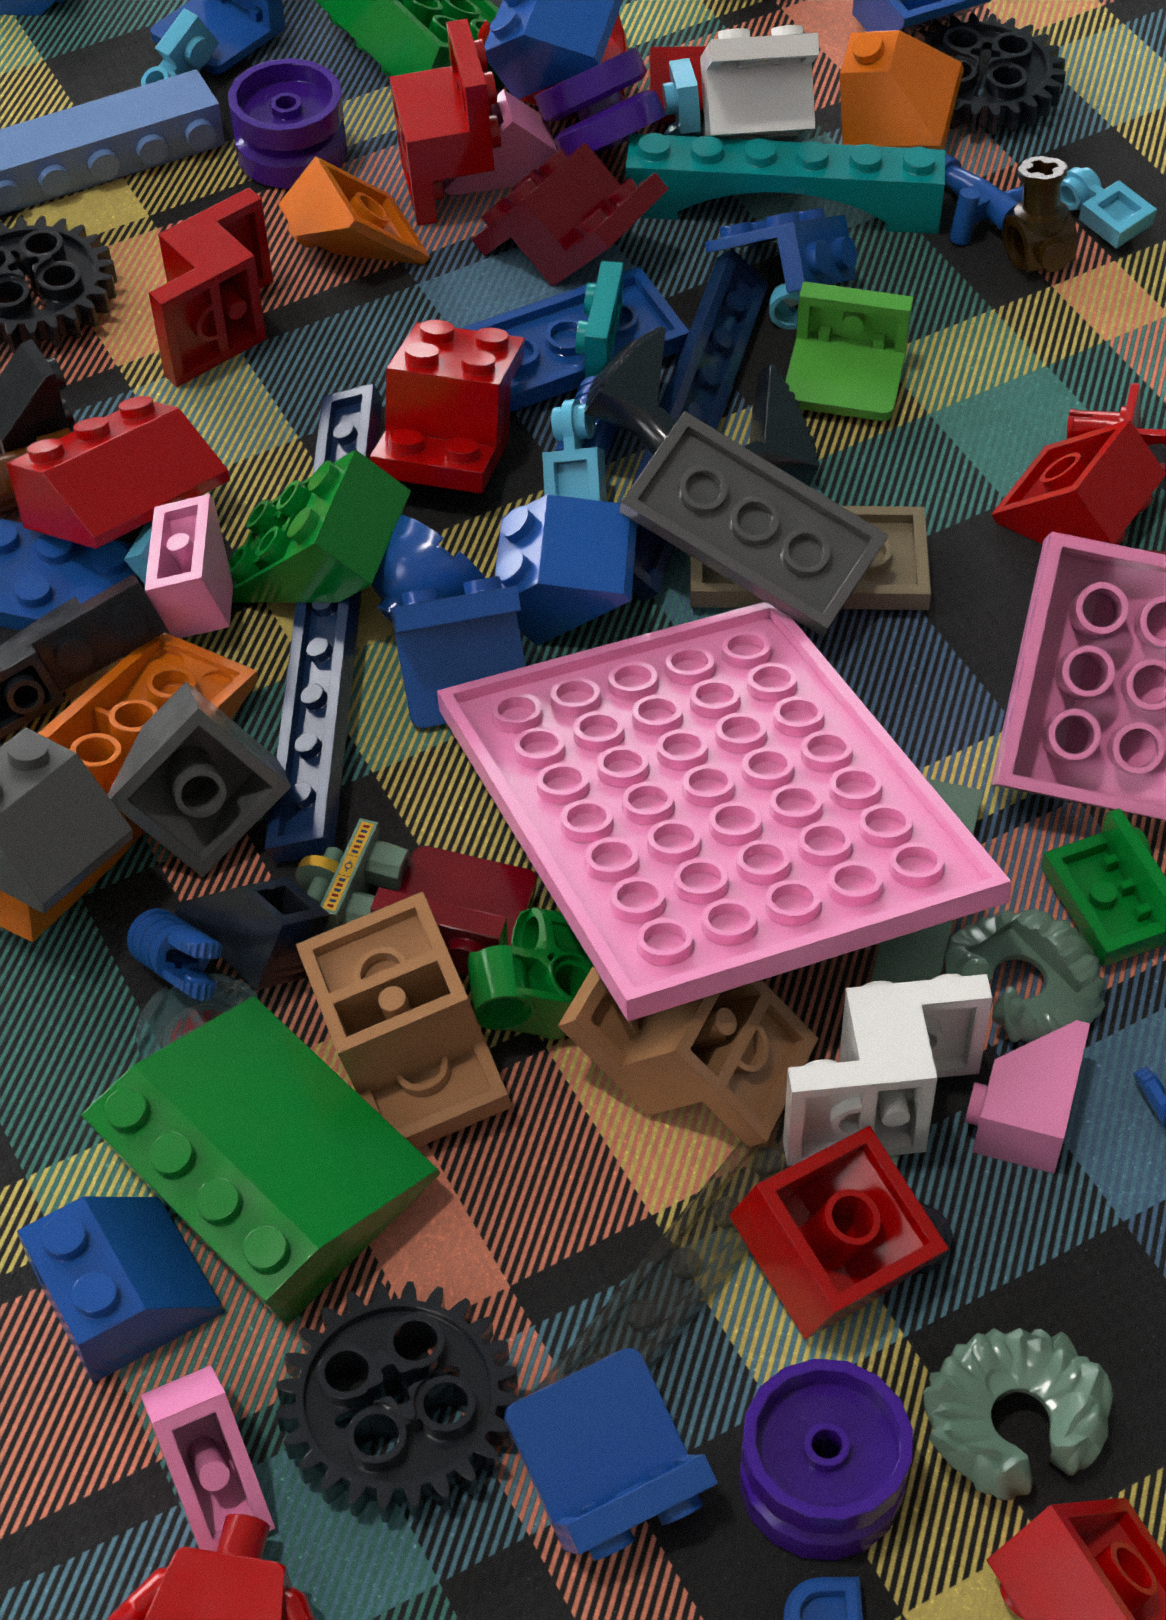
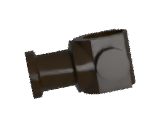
M1046 156L1031 157L1022 161V164L1018 167V178L1023 182L1022 201L1015 205L1014 215L1007 216L1004 220L1003 249L1007 252L1013 266L1018 270L1024 269L1027 273L1044 268L1049 272H1056L1064 268L1068 262L1076 260V226L1066 203L1060 200L1061 182L1067 176V165L1058 158Z

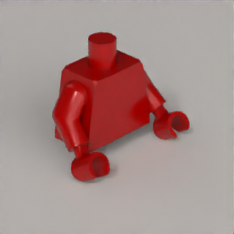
M229 1514L225 1517L217 1552L186 1546L179 1548L174 1553L169 1566L156 1569L106 1620L316 1619L308 1596L292 1586L286 1566L279 1562L262 1559L270 1525L254 1516Z

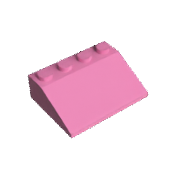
M1051 532L1044 539L991 785L1110 810L1120 808L1125 813L1166 820V555L1057 532Z

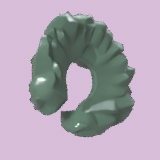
M1036 908L1019 913L1006 910L990 917L981 918L977 924H969L964 929H959L958 932L950 935L949 948L944 954L946 972L948 974H959L961 976L987 974L990 984L995 968L1008 960L1027 961L1036 966L1043 974L1045 988L1039 995L1033 998L1021 999L1017 990L1010 986L993 1005L992 1021L1006 1030L1010 1041L1013 1043H1030L1076 1020L1091 1024L1095 1018L1101 1015L1105 1007L1101 995L1106 988L1107 980L1099 976L1100 958L1095 957L1094 949L1087 943L1084 935L1078 932L1076 928L1071 927L1067 920H1055L1051 914Z
M993 1328L985 1335L977 1333L966 1344H956L950 1357L943 1360L940 1372L930 1373L931 1386L926 1387L923 1391L924 1408L933 1428L929 1436L931 1443L952 1468L974 1483L976 1491L994 1495L1000 1501L1012 1500L1017 1496L1028 1495L1032 1489L1034 1477L1030 1469L1028 1455L1015 1445L1004 1440L995 1430L991 1419V1410L995 1402L1014 1392L1031 1395L1040 1401L1050 1419L1049 1442L1052 1452L1048 1462L1067 1475L1074 1476L1079 1470L1087 1469L1101 1452L1104 1442L1108 1437V1417L1114 1397L1107 1373L1100 1364L1090 1362L1088 1357L1078 1356L1074 1345L1066 1334L1060 1332L1051 1338L1042 1329H1036L1030 1333L1021 1328L1006 1334Z

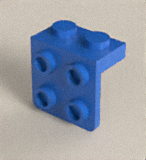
M190 0L150 28L152 41L158 44L184 8L196 14L219 42L209 61L202 69L212 74H221L286 29L282 0Z
M824 207L766 217V220L752 223L750 221L720 227L721 238L705 242L706 253L778 240L787 292L801 290L803 281L829 285L857 279L855 272L857 251L853 240L849 237L846 214L825 217Z
M500 576L463 582L465 595L443 599L440 598L438 587L402 593L404 606L390 608L409 715L414 725L425 728L447 724L439 711L437 690L526 667L516 611L521 610L517 585L502 588Z
M621 1349L510 1404L505 1411V1423L564 1552L580 1555L589 1550L593 1561L607 1557L635 1541L631 1528L656 1515L661 1525L677 1521L701 1508L703 1503L699 1493L718 1484L705 1454L688 1455L644 1358L636 1349Z

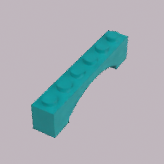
M659 133L630 134L626 161V181L632 178L636 184H639L656 172L669 188L640 218L677 220L678 211L707 200L745 193L775 192L821 197L856 207L886 222V231L939 234L945 187V150L927 149L924 147H880L870 144H823L816 141L804 143L769 141L766 139H727L713 136H669Z

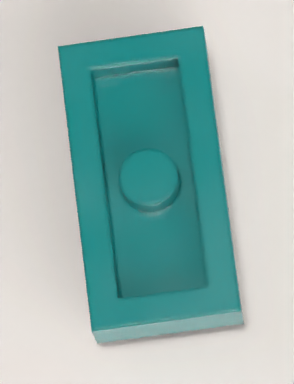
M601 261L597 283L588 282L586 286L584 316H589L588 321L579 320L575 342L576 354L585 355V378L597 376L612 359L623 308V263Z

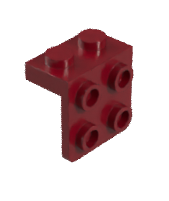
M421 846L412 854L410 866L405 871L400 889L394 891L379 887L370 907L372 913L423 891L457 973L469 975L467 958L470 952H478L487 947L497 945L511 946L516 919L521 911L530 908L537 888L535 873L530 869L435 847Z

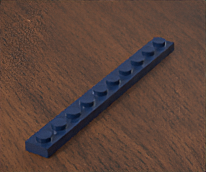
M374 383L322 396L313 474L325 461L330 460L334 463L355 449L370 460V455L378 444L383 401ZM362 590L338 603L296 602L276 756L291 788L270 808L265 850L275 863L300 859L310 855L325 854L328 847L335 846Z

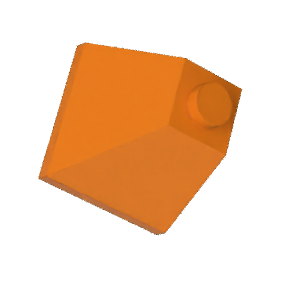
M900 30L851 32L840 71L843 145L870 144L880 147H924L927 149L944 150L964 71L962 62Z
M317 156L314 157L278 204L290 224L288 226L289 233L305 247L313 248L317 245L336 255L424 265L430 258L391 194Z

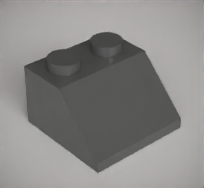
M186 681L142 726L107 795L119 811L200 876L204 877L291 788V785L278 759Z
M25 727L0 747V890L44 914L133 839V832L130 825L77 753Z

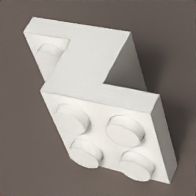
M801 25L774 27L771 29V36L750 37V29L745 28L719 31L718 39H711L700 57L704 122L701 125L702 136L802 142L815 129L812 63L819 56L818 33H803V26Z
M943 974L931 980L902 983L873 981L861 987L846 988L839 1063L834 1060L821 1059L809 1062L804 1066L789 1067L787 1071L783 1133L787 1166H792L869 1125L889 1156L926 1152L937 1078L979 1074L992 1003V994L987 974L972 976Z

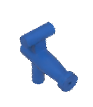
M946 155L944 188L949 187L958 196L949 237L950 241L958 245L968 244L974 224L984 219H987L1004 231L1005 218L1014 215L1015 205L1022 201L1023 185L1003 192L984 178L961 168L960 161L953 156Z

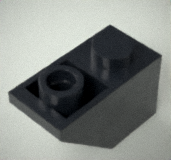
M32 339L20 344L0 374V454L29 446L37 442L36 437L66 428L73 432V426L76 424L69 406L64 399H61L60 392L66 390L67 385L59 364L54 357L45 359Z
M289 877L240 886L179 902L175 914L180 919L222 944L221 957L237 971L242 980L252 985L256 990L304 979L307 973L296 944L322 934L330 917V914Z

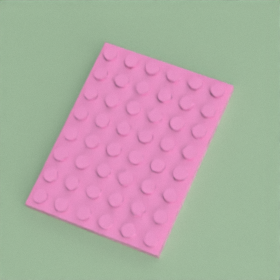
M761 602L437 690L440 713L627 1021L1010 902L1011 880L790 616L767 602Z

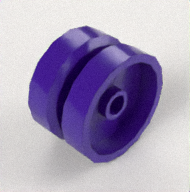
M637 47L533 96L544 121L555 122L574 112L578 115L579 122L559 131L553 141L557 150L563 148L569 155L586 142L597 155L629 140L630 134H639L637 130L666 116L656 91L646 89L625 100L620 91L641 81L647 73Z
M294 58L269 60L248 68L234 80L228 92L234 129L238 165L249 178L265 186L289 189L315 156L338 168L342 167L348 154L343 119L340 81L328 68L313 61Z
M815 1358L784 1367L759 1387L745 1414L739 1490L749 1518L771 1543L801 1558L835 1561L866 1551L890 1530L903 1502L906 1480L912 1463L913 1428L901 1399L878 1375L848 1361Z

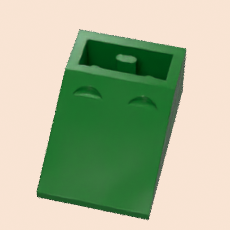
M355 449L334 463L330 460L325 461L311 477L303 482L293 481L275 499L271 501L267 499L262 500L247 519L246 528L250 532L244 545L240 546L228 561L233 581L232 603H338L372 585L411 490Z

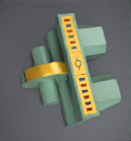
M360 818L344 853L336 847H328L324 856H305L297 867L295 877L298 883L307 891V894L330 914L327 922L329 931L371 913L370 907L375 898L374 895L369 894L372 885L398 891L405 871L411 863L410 853L405 848L381 841L378 822Z

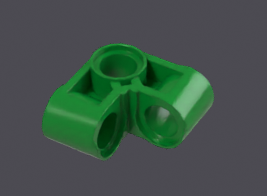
M538 907L523 910L516 919L511 946L497 945L487 947L478 952L469 953L467 961L472 1005L478 1024L490 1030H510L540 1035L548 1039H562L567 1036L558 1025L593 964L561 912Z

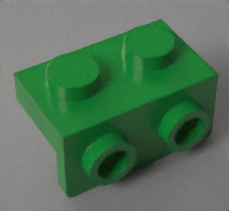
M1120 808L1106 812L1101 833L1044 852L1041 870L1078 929L1084 935L1087 943L1094 949L1095 956L1100 958L1102 967L1166 945V876L1152 857L1149 842L1143 831L1138 827H1133Z

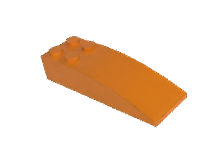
M164 632L130 652L39 731L38 734L77 753L105 793L108 794L142 726L186 681L232 720L258 681V671ZM119 811L132 828L133 839L44 914L0 890V927L34 942L110 870L145 831Z

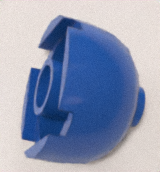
M401 515L397 521L389 545L371 585L382 599L377 606L378 611L391 623L390 608L404 606L402 593L438 587L440 598H449L465 595L463 582L485 578L461 551L453 557L446 549L440 546L439 543L443 540L441 535L421 522L405 515Z

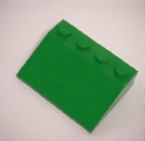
M315 0L330 15V21L336 26L345 29L356 40L355 45L360 50L370 54L381 65V71L389 77L451 66L446 22L467 19L473 40H476L484 21L487 20L491 24L499 10L490 0ZM487 61L488 71L486 72L492 71L496 89L505 86Z
M254 995L134 1064L81 1114L93 1130L286 1327L441 1174L436 1166Z

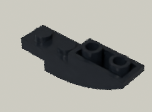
M134 574L82 604L79 603L75 596L0 645V739L66 701L62 694L64 690L168 631Z

